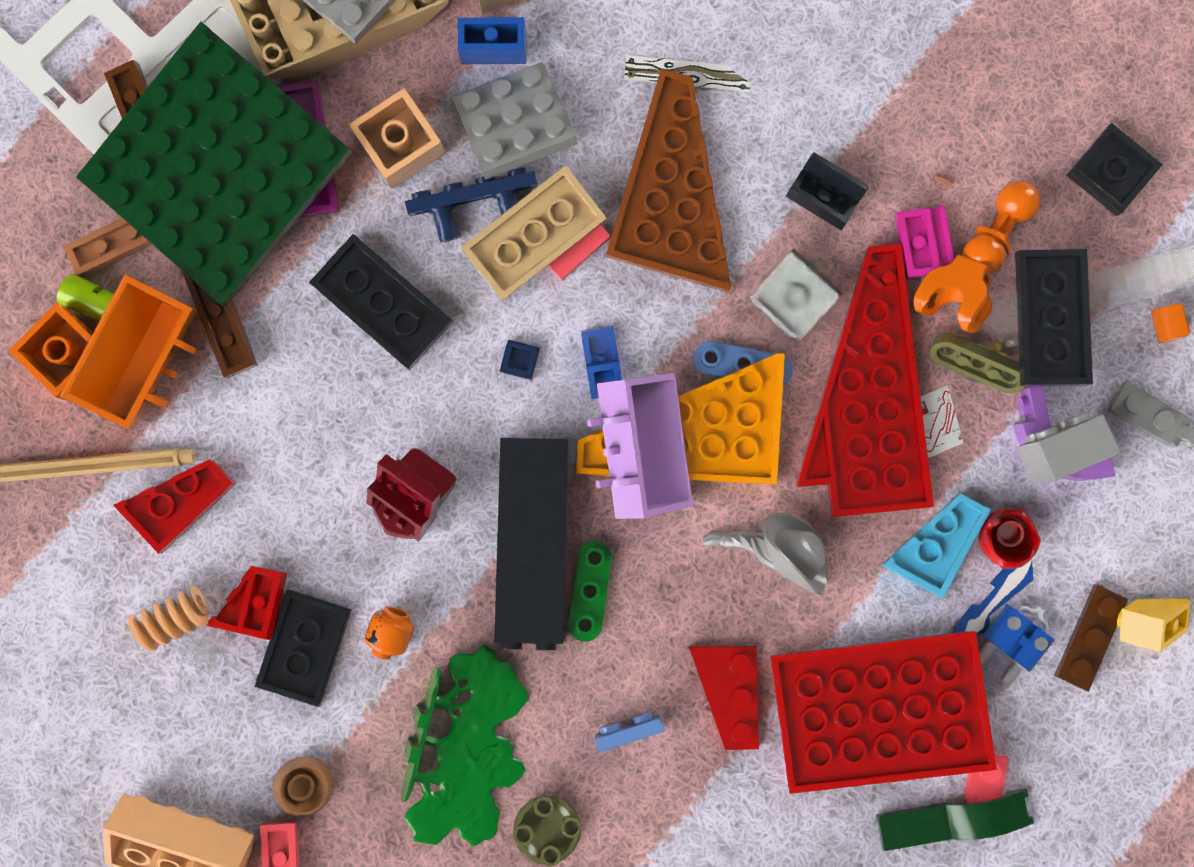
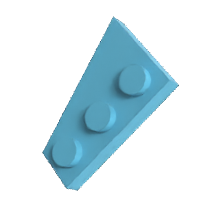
M961 493L958 494L881 566L937 597L944 598L991 509Z

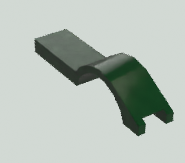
M1025 788L1008 791L998 798L975 803H939L876 814L882 849L889 851L952 839L976 840L992 838L1034 824L1033 817L1028 816L1025 797L1029 796L1028 790Z

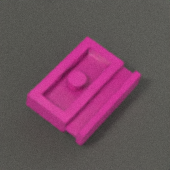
M944 205L937 208H924L896 213L894 217L899 244H902L906 279L925 277L930 271L938 267L947 266L953 262L954 255Z

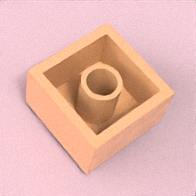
M405 88L349 124L354 135L391 190L446 154L442 142Z

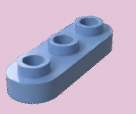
M709 341L701 344L696 349L693 361L700 373L721 378L740 370L737 365L740 359L747 360L749 365L774 354ZM708 352L714 353L717 361L715 363H708L705 360V354ZM786 358L784 360L783 386L792 377V366Z

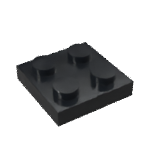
M1111 123L1103 130L1066 176L1115 216H1119L1163 164Z

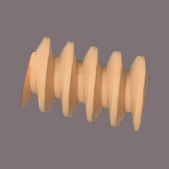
M195 585L190 586V597L183 590L179 591L177 594L178 603L171 596L166 597L165 609L158 602L153 603V615L146 608L141 609L140 615L142 620L140 621L134 614L129 615L128 623L130 629L141 646L148 651H154L158 649L160 644L163 646L169 644L172 638L175 640L182 638L184 632L188 634L194 632L196 626L200 628L207 626L209 622L208 609L198 587Z

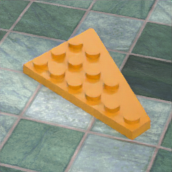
M774 354L678 396L689 480L777 485L785 354ZM603 429L578 439L576 474L610 476L607 456H604L603 449L606 448Z

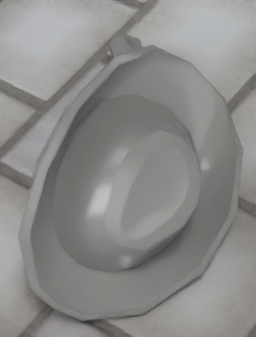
M790 513L770 514L763 521V530L749 531L744 529L741 532L732 531L730 533L711 531L704 536L703 545L742 547L753 552L762 564L777 571L784 579L792 581L807 592L822 595L827 580V559L822 538L807 521Z

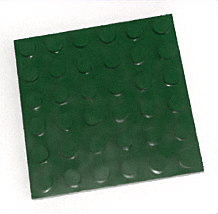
M200 21L78 173L76 178L218 303L227 306L353 151Z

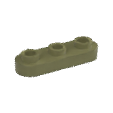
M943 333L933 339L930 356L935 363L1004 393H1017L1025 387H1020V367L1018 361L955 334Z

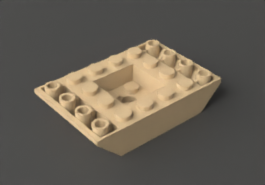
M230 0L259 66L268 79H303L424 27L449 3V0H396L359 42L355 44L303 0Z

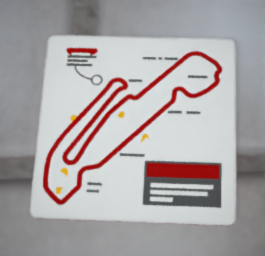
M948 385L921 396L928 458L963 444Z

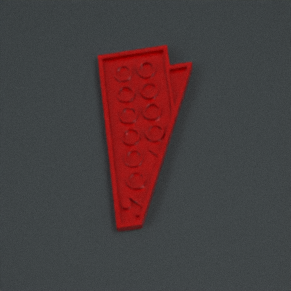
M902 244L871 246L865 251L796 481L797 488L828 484L831 518L934 507Z

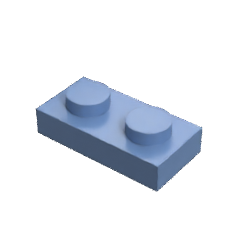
M651 711L633 716V723L620 727L619 722H613L600 727L601 733L595 735V742L599 753L665 732L659 714L652 716Z

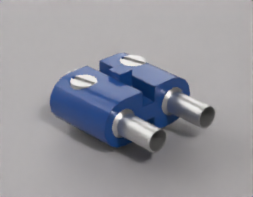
M1006 604L982 635L987 640L979 651L982 666L986 664L996 649L1001 650L1013 660V663L1000 678L1009 687L1023 669L1031 672L1055 641L1054 638L1047 634L1049 626L1043 617L1045 611L1039 606H1036L1034 609L1027 606L1014 609ZM1021 612L1038 613V619L1043 624V629L1033 624Z

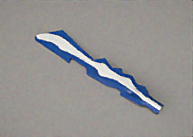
M1032 559L1020 568H1003L990 582L995 588L980 605L972 604L954 626L952 633L976 631L977 636L985 633L990 626L989 616L1034 580Z

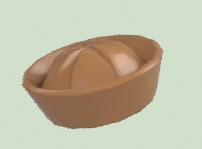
M297 757L286 762L278 770L273 781V795L277 805L284 812L296 817L310 816L319 812L328 803L333 789V779L329 768L322 761L312 757Z

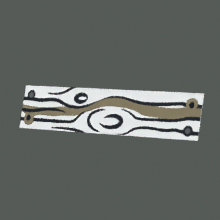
M626 55L624 80L657 83L662 68L693 77L694 87L750 92V82L725 65Z

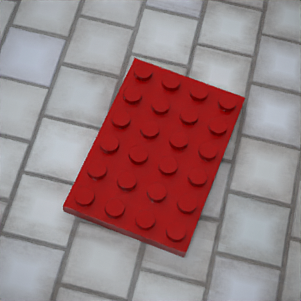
M976 631L770 655L789 794L997 770Z

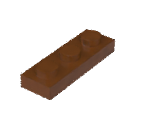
M1093 585L1054 674L1055 677L1089 692L1116 630L1118 615L1121 609L1126 607L1128 598L1100 585Z

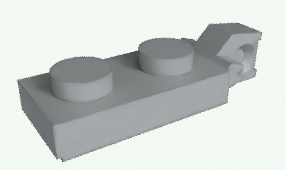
M1128 381L1122 383L1107 410L1108 412L1163 444H1170L1176 447L1181 442L1191 449L1194 447V428L1189 426L1191 423L1189 418Z

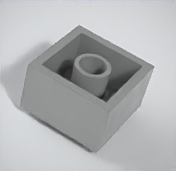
M1088 412L1057 422L1056 426L1026 435L1025 439L1027 442L1016 447L1033 484L1060 480L1121 454L1104 414L1090 417Z

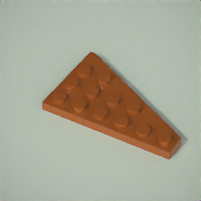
M661 68L608 245L606 258L729 293L732 283L728 272L727 256L722 240V230L715 203L713 182L708 166L709 161L701 129L693 77Z

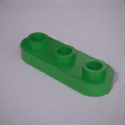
M590 541L584 544L578 554L568 627L571 635L582 642L594 640L602 629L612 555L607 545L600 541ZM592 551H598L602 556L598 564L589 562L588 556ZM594 585L597 589L596 595L591 598L586 597L583 592L585 586ZM583 618L589 619L592 623V627L588 631H583L579 628V621Z

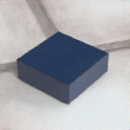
M508 340L499 372L532 381L540 348Z

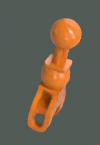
M1014 181L1000 190L996 199V208L999 214L991 227L987 228L978 225L976 228L977 236L972 237L965 244L962 256L957 255L949 265L938 267L925 276L914 296L916 312L932 316L946 303L952 301L961 302L962 304L957 313L961 329L969 333H976L981 328L992 311V303L988 294V289L993 282L990 274L996 273L1003 266L1005 256L1011 252L1008 235L1016 224L1031 220L1039 210L1040 196L1033 185L1024 181Z

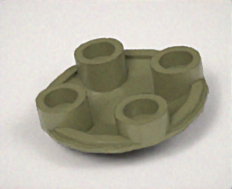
M541 795L529 800L520 808L514 820L513 838L517 848L526 859L537 864L552 867L565 860L575 850L580 839L581 824L577 812L568 801L557 796Z

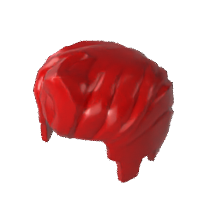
M1016 506L1000 508L991 513L984 522L978 537L979 546L983 553L993 563L1005 569L1020 568L1026 565L1034 557L1041 543L1039 533L1033 520L1028 515V511Z

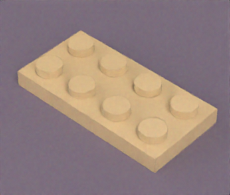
M565 165L465 243L460 249L501 301H503L607 218Z

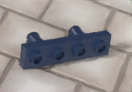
M523 167L508 171V177L495 180V177L485 180L484 176L475 179L476 184L463 187L462 182L443 186L444 192L431 195L430 190L415 192L411 194V200L404 201L407 214L410 217L428 212L433 214L440 243L458 239V234L452 212L455 206L493 198L497 199L500 214L503 215L518 203L516 195L519 194V191L538 187L535 172H527V168Z

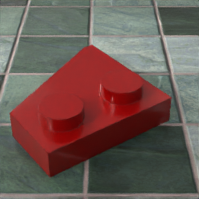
M251 566L241 578L240 585L233 589L225 599L227 603L217 616L211 617L208 626L272 640L287 573Z

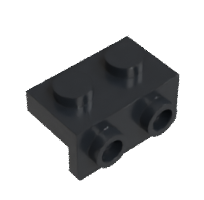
M813 152L785 197L842 231L869 186Z

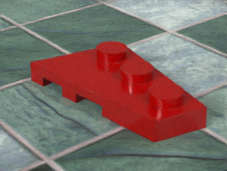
M209 459L173 476L168 481L155 487L152 486L141 491L140 494L127 500H122L113 506L158 554H163L236 483L214 460Z
M688 646L724 749H759L757 646Z

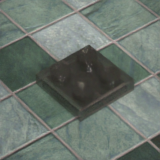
M793 249L748 300L798 344L843 293Z

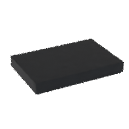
M287 589L276 620L272 640L269 641L254 687L320 707L352 609Z

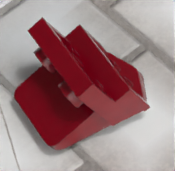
M418 448L411 449L401 460H394L385 454L377 463L376 480L367 488L366 504L373 508L376 518L387 535L415 539L419 542L437 518L439 507L454 488L456 476Z

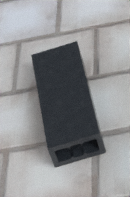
M500 438L494 643H502V649H522V643L536 644V650H556V644H563L568 439Z

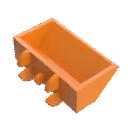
M125 274L60 396L128 430L135 429L149 402L163 408L169 406L170 402L154 393L164 374L176 379L178 373L168 368L178 347L196 355L198 349L182 340L197 311Z

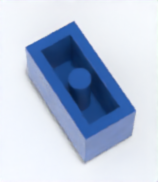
M524 17L458 18V53L461 64H526V26Z

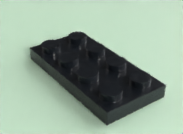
M354 234L348 238L309 282L409 371L453 322L449 316Z
M1087 249L1018 250L1015 252L1020 387L1092 385L1093 370Z

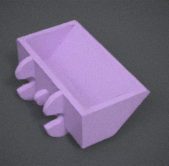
M675 373L597 383L601 417L587 419L588 427L603 425L606 446L603 452L604 456H607L610 477L599 479L595 482L596 488L611 486L615 518H647L692 507Z

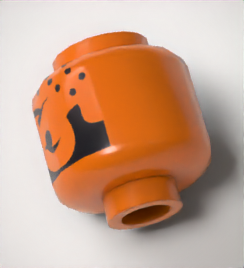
M386 606L384 610H378L372 615L365 634V642L372 648L371 653L374 656L389 660L391 656H399L406 652L414 632L413 622L409 619L410 615L406 611Z

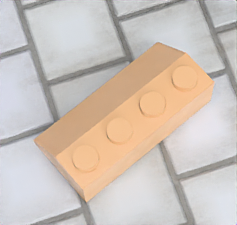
M123 793L103 827L105 865L111 867H248L253 852L254 835L240 827L231 828L218 824L208 817H196L184 813L181 809L174 806L165 807L152 803L143 796L134 797Z

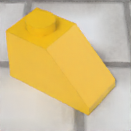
M1186 598L1136 599L1125 608H1122L1118 615L1117 626L1121 628L1119 641L1157 652L1163 651L1188 631L1191 600Z

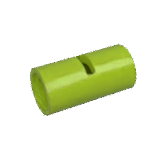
M70 274L63 280L58 289L57 302L99 322L115 293L103 289L101 286L76 274Z

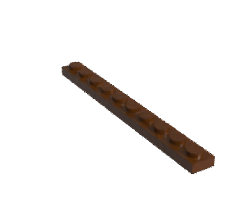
M131 60L104 73L122 119L148 87L140 64L135 60ZM182 271L223 377L230 378L258 366L233 300L227 306L221 305Z

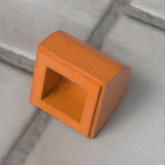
M1182 303L1151 311L1159 344L1180 340L1189 336L1190 330Z

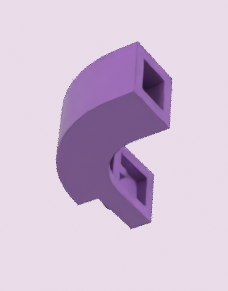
M1043 386L1029 387L1020 391L1021 397L1017 399L1019 414L1022 417L1025 416L1026 422L1013 425L1020 445L1027 442L1025 439L1026 435L1052 427ZM1112 458L1062 479L1086 481L1114 477L1115 471Z

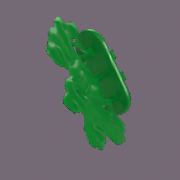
M484 644L474 654L458 653L450 658L448 672L454 681V686L442 697L437 695L440 683V669L434 667L423 706L416 704L413 719L417 730L415 738H407L404 752L408 765L401 794V802H406L411 795L415 782H419L424 790L421 800L409 808L404 817L408 827L414 831L413 839L415 842L437 845L453 828H458L459 835L469 842L471 846L479 845L483 840H490L497 833L500 812L494 803L490 791L495 787L510 788L526 771L522 762L513 757V747L508 738L496 735L495 726L503 720H508L517 715L528 701L529 694L523 683L517 680L516 671L512 668L510 662L497 660L495 650L488 648ZM460 680H467V685L458 687ZM464 691L471 692V697L466 702L451 704V700H457V695L455 694ZM434 709H446L452 720L448 736L442 739L427 735ZM452 709H459L461 716L456 717ZM424 745L433 746L436 751V769L425 773L417 772ZM430 783L440 786V791H432Z

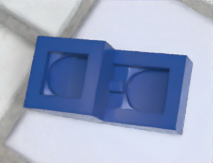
M613 325L580 330L591 399L599 398L597 383L622 380Z

